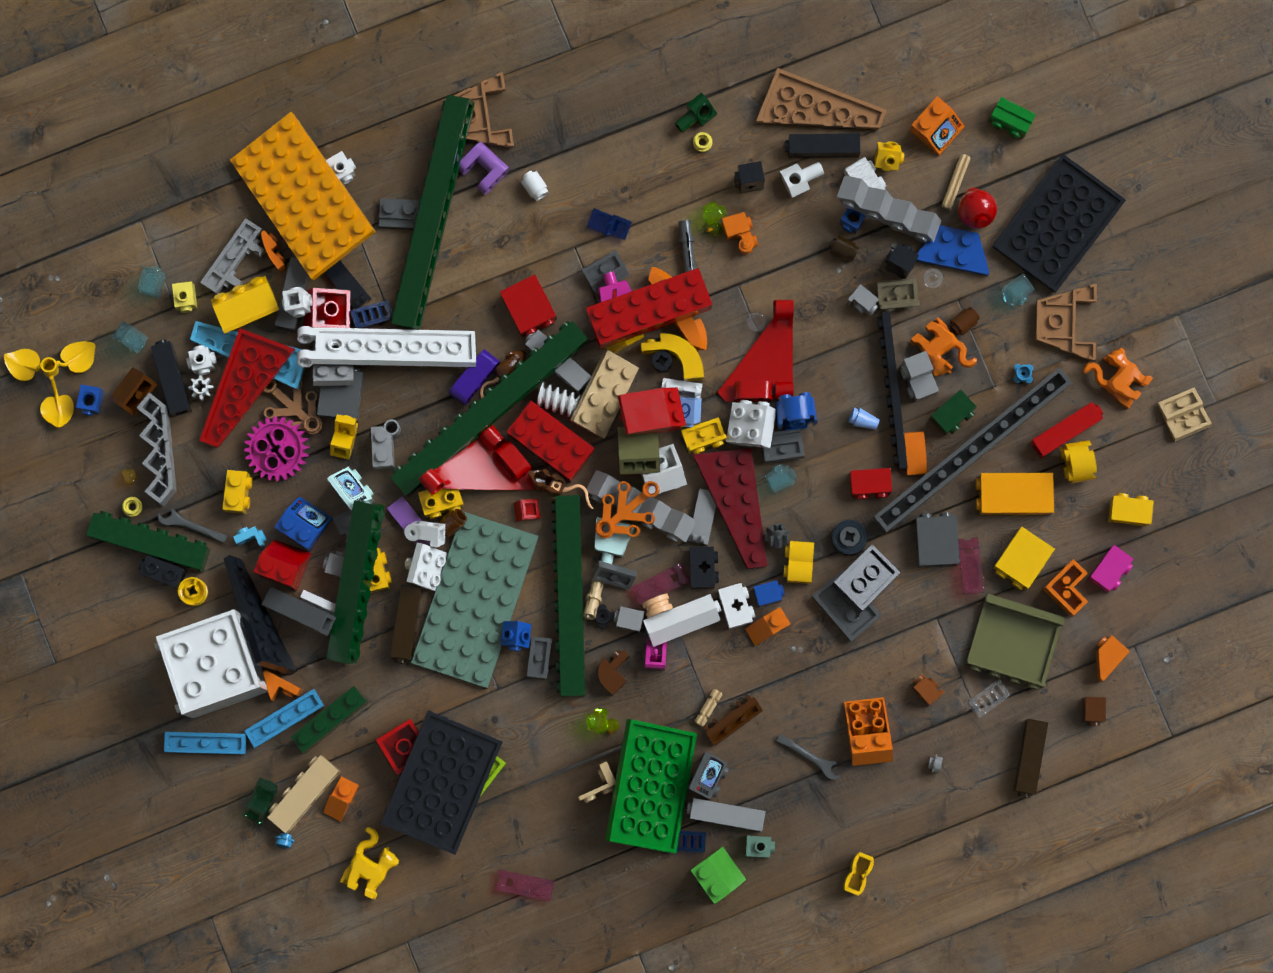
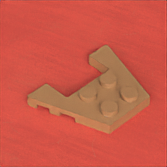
M503 72L454 95L469 98L475 103L466 141L514 148L512 129L491 131L486 94L506 91Z
M1097 284L1037 300L1035 341L1086 360L1095 361L1096 342H1076L1075 321L1076 302H1097Z

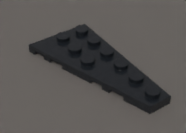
M228 555L223 559L255 664L289 675L294 674L297 670L265 606L262 605L263 602L244 562L240 558Z

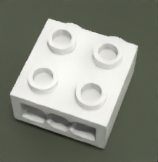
M740 400V403L732 402L726 442L739 446L770 448L776 409L770 407V403L758 401V404H752L751 401Z

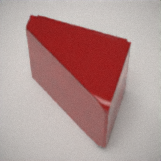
M538 499L514 502L516 522L540 519Z

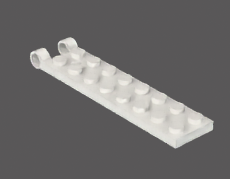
M302 326L297 330V340L300 343L308 344L315 340V351L300 350L297 353V364L301 367H310L313 364L476 367L475 331L312 328L309 326Z

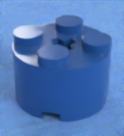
M804 392L800 393L799 396L793 397L788 394L779 396V401L775 403L778 429L781 430L782 427H785V431L802 430L808 428L807 424L812 423L814 426L818 423L815 400L811 397V393Z

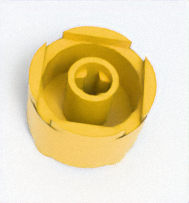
M1089 440L1064 444V447L1060 448L1061 458L1065 459L1066 467H1063L1064 477L1071 483L1097 478L1093 474L1097 473L1094 451H1089L1088 448L1091 445Z

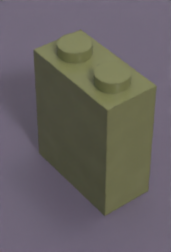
M618 427L620 475L660 472L658 433L626 435L625 428Z

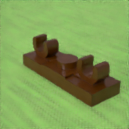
M745 695L748 701L745 704L737 701L736 703L739 708L726 714L720 722L714 718L715 726L712 728L704 725L705 734L714 747L763 711L754 697L751 698L749 695Z

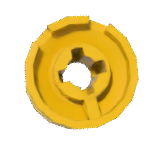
M189 577L180 583L178 595L187 605L198 606L207 599L208 588L200 579ZM195 588L197 594L191 595L190 590Z

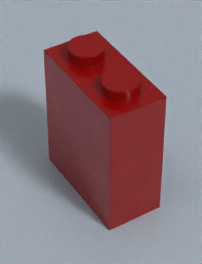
M532 275L500 291V295L521 337L525 335L528 337L529 334L536 333L537 329L541 327L546 329L555 324L554 321L557 320V316L536 275Z

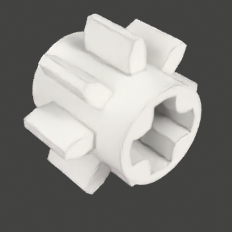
M199 375V379H191L193 385L189 386L188 389L195 391L192 394L193 398L199 396L200 400L203 401L205 396L211 397L210 390H213L214 386L208 385L211 382L210 378L203 380L202 375ZM201 384H203L206 387L202 388V392H200L197 389L201 387Z

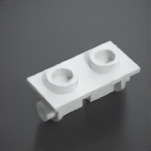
M663 378L661 388L678 387L680 397H701L702 384Z

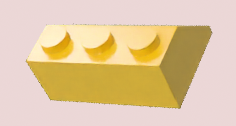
M266 276L255 277L250 283L237 285L232 291L219 293L211 299L224 334L279 310L275 295Z

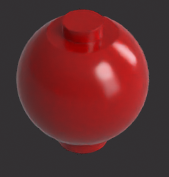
M970 188L958 203V216L967 227L973 229H982L989 226L997 215V203L994 197L984 190Z

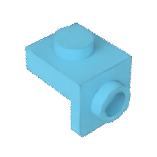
M256 527L240 529L236 532L237 535L233 536L238 546L256 538L259 546L263 548L265 547L264 541L267 540L262 529L258 530Z

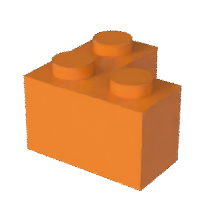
M1073 559L1042 590L1071 618L1088 602L1074 588L1088 573Z

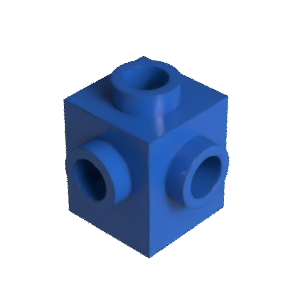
M503 621L501 645L509 647L508 650L520 651L521 648H529L531 624L520 621Z

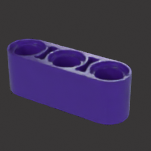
M484 349L476 357V367H468L452 386L449 394L465 406L495 371L500 361Z

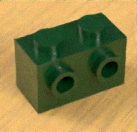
M960 389L936 410L929 419L945 436L949 432L953 435L961 427L959 425L960 422L964 419L967 422L975 415L974 410L977 406Z

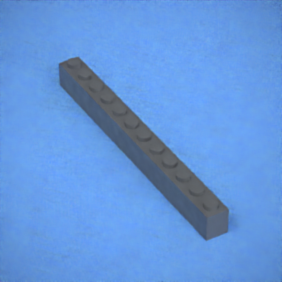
M1060 367L877 513L872 520L884 534L889 532L1068 388L1072 383Z

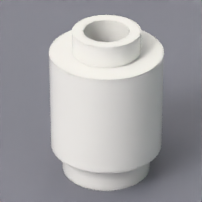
M529 171L522 176L521 184L531 198L538 201L549 193L547 185L537 171Z

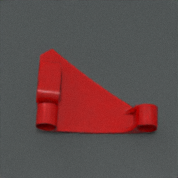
M773 300V319L717 392L725 402H740V400L770 402L772 399H779L781 395L788 394L791 397L794 396V300Z
M494 425L488 427L477 440L436 469L428 470L419 478V481L431 495L436 494L442 489L491 491L535 489L528 476V471L532 470L530 464L509 440H505Z

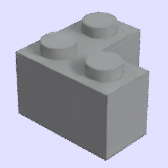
M927 351L904 359L899 373L902 380H906L908 384L906 390L909 398H913L916 403L937 395L939 389L932 375L934 369Z

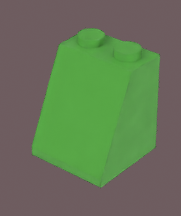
M721 847L690 870L713 904H716L746 881V878L724 847Z

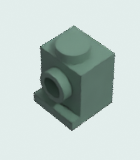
M746 836L745 856L770 858V854H774L775 841H771V837ZM763 843L764 850L759 851L757 849V844Z

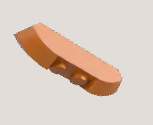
M652 267L648 283L651 285L672 276L661 269ZM693 316L674 323L683 338L696 350H706L707 334L701 318L693 320L695 317Z

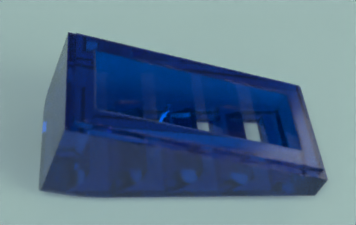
M680 831L679 835H683V847H679L678 837L677 851L705 852L706 832ZM687 835H691V847H687ZM695 836H699V848H695Z

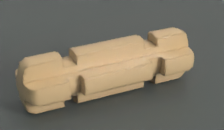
M716 689L712 690L711 697L707 699L700 711V715L695 719V723L702 727L706 724L707 717H710L716 707V702L722 697V693Z

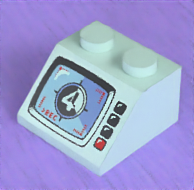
M347 467L327 478L351 511L354 500L374 501L371 497L374 493L368 485L363 487L359 481L362 477L356 469L351 471Z

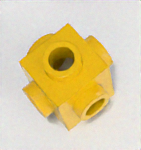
M892 141L887 143L877 142L874 155L875 167L888 172L898 171L899 164H903L904 152L901 150V145Z

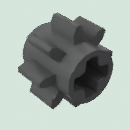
M774 523L770 528L767 527L765 541H770V546L781 548L788 544L790 530H785L783 524Z

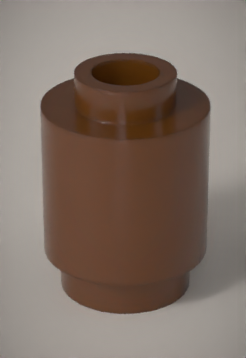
M971 307L963 309L950 320V328L956 335L960 334L963 336L977 324L980 317Z
M455 509L446 514L438 523L445 524V536L452 537L465 525L467 517L462 510Z

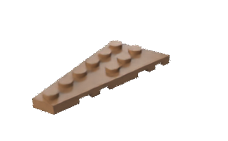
M777 68L756 123L880 130L887 110Z

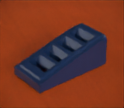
M389 300L351 310L350 313L356 328L367 329L390 321L392 309ZM381 307H385L388 316H383ZM377 309L380 318L376 319L373 310ZM367 312H370L372 318L371 321H368L366 315ZM362 314L364 323L360 322L358 315Z

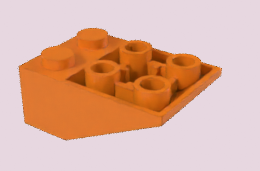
M884 697L844 702L852 766L892 762L893 747Z

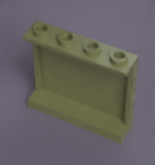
M987 594L966 665L970 666V670L981 672V670L988 671L992 677H1008V681L1015 684H1020V681L1027 683V687L1039 690L1046 687L1045 681L1061 626H1063L1066 617Z

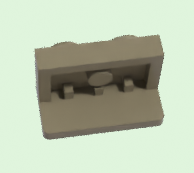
M916 277L876 281L880 309L893 311L899 307L913 309L915 306L920 305Z

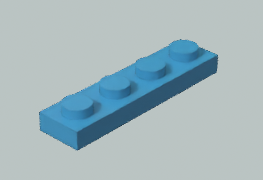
M313 689L246 729L245 733L253 747L257 748L325 706L316 690Z
M165 732L164 752L246 754L247 735Z

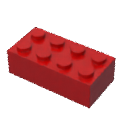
M532 401L529 402L507 431V435L570 483L595 452L594 447Z

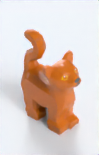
M939 317L925 327L928 332L934 334L935 337L932 340L928 341L919 333L911 338L910 345L912 347L917 345L921 352L927 351L934 369L932 371L934 377L943 376L947 372L949 374L952 373V365L943 359L942 356L953 348L959 350L958 361L963 367L970 368L977 363V358L975 357L971 360L965 358L967 348L964 343L959 341L949 331L947 325Z
M1123 348L1112 351L1107 355L1108 357L1102 359L1118 369L1109 380L1103 379V370L1099 364L1095 362L1086 364L1083 368V373L1087 374L1093 370L1096 383L1105 388L1126 409H1129L1134 402L1133 400H1137L1142 394L1138 390L1133 391L1129 387L1131 383L1135 382L1145 387L1153 379L1151 376L1142 375L1137 366L1127 360Z

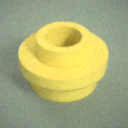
M700 132L694 136L693 146L699 152H706L712 146V138L709 134ZM705 140L706 144L702 146L699 144V141Z
M129 497L122 504L123 512L129 517L138 516L143 508L142 502L136 497ZM131 504L136 505V509L133 511L129 508Z

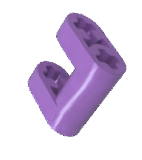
M482 142L475 145L460 161L459 172L462 175L467 174L477 163L489 172L477 186V189L484 195L488 194L510 170Z

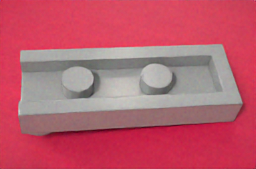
M699 489L693 519L697 522L689 535L688 542L708 546L716 509L709 490Z

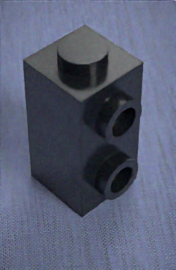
M148 555L146 559H142L139 565L140 575L177 589L187 574V571L183 568Z

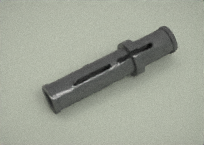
M681 220L678 222L680 229L679 244L682 247L684 273L696 269L693 242L695 241L691 232V220Z

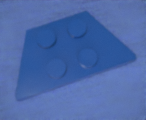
M940 225L934 242L927 241L917 253L919 255L917 262L984 276L989 275L979 233Z

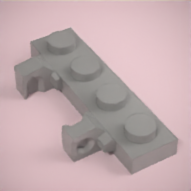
M245 218L200 283L216 294H219L224 286L229 288L230 285L233 287L244 285L242 281L234 277L236 275L235 270L246 254L250 255L253 252L260 258L264 257L266 251L259 246L260 241L257 239L263 230Z

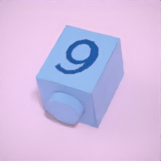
M680 397L686 422L684 427H694V424L701 422L702 398Z

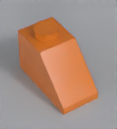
M781 607L745 628L754 646L789 627L790 622Z
M1112 635L1108 638L1104 636L1097 643L1099 648L1095 653L1097 680L1099 682H1103L1130 652Z

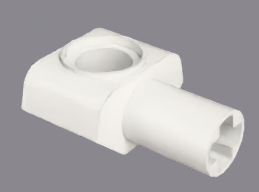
M817 162L802 170L798 164H794L779 173L790 197L793 198L809 190L808 181L823 175L824 171L821 164ZM791 177H797L800 180V182L798 184H792L789 179Z

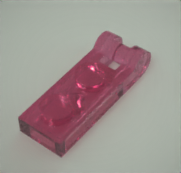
M972 537L971 540L958 539L963 595L984 593L978 537ZM965 548H972L973 553H966Z
M682 563L631 587L639 605L641 606L643 602L666 594L690 582L689 577L684 574ZM676 573L679 580L673 582L670 576Z
M503 870L498 871L499 881L495 885V890L551 901L555 881ZM507 878L513 879L512 887L506 886Z

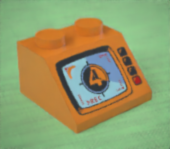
M937 96L914 121L910 132L940 156L965 126L954 110Z

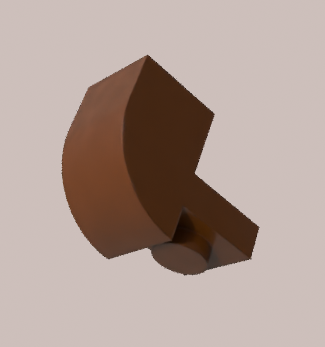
M625 650L622 652L616 651L610 657L611 663L603 658L598 667L600 683L612 696L627 682L617 671L630 657Z

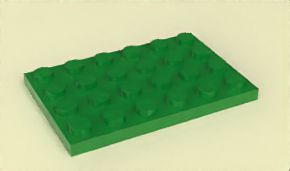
M633 719L626 720L605 841L670 853L677 852L697 733Z

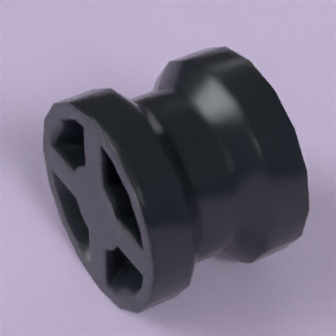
M658 351L653 355L652 366L657 372L664 373L671 368L672 358L668 352Z

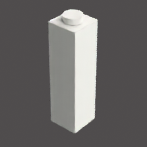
M711 594L645 619L643 622L651 643L655 647L720 621L718 612H721L718 601H713Z

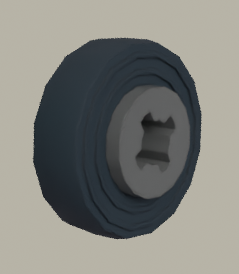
M844 520L834 527L831 541L833 547L839 553L852 556L864 549L867 543V533L861 523L855 520Z

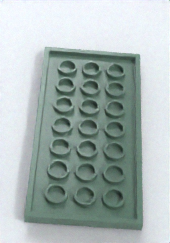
M464 512L467 521L455 533L440 577V583L434 594L411 663L488 688L502 648L503 621H511L539 536Z

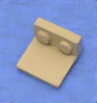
M607 761L600 764L601 769L597 771L602 782L607 781L608 784L579 796V801L584 800L585 803L597 799L596 794L603 792L606 795L614 791L616 780Z

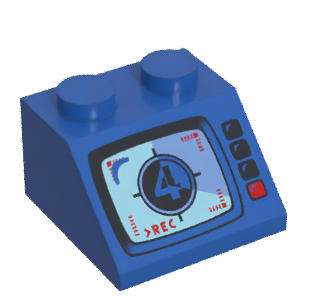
M299 496L284 512L275 528L311 552L333 518Z

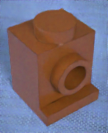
M923 674L913 681L915 686L912 689L927 706H930L945 692L943 689L938 691L937 687L939 686L931 677L929 679L924 677Z

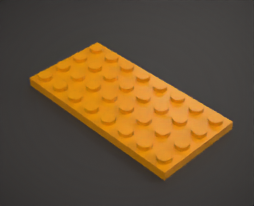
M292 112L230 159L312 280L318 278L376 233Z

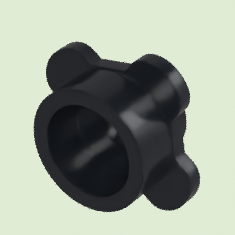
M601 604L597 609L594 620L599 624L600 628H605L607 623L614 619L615 615L607 609L606 605Z

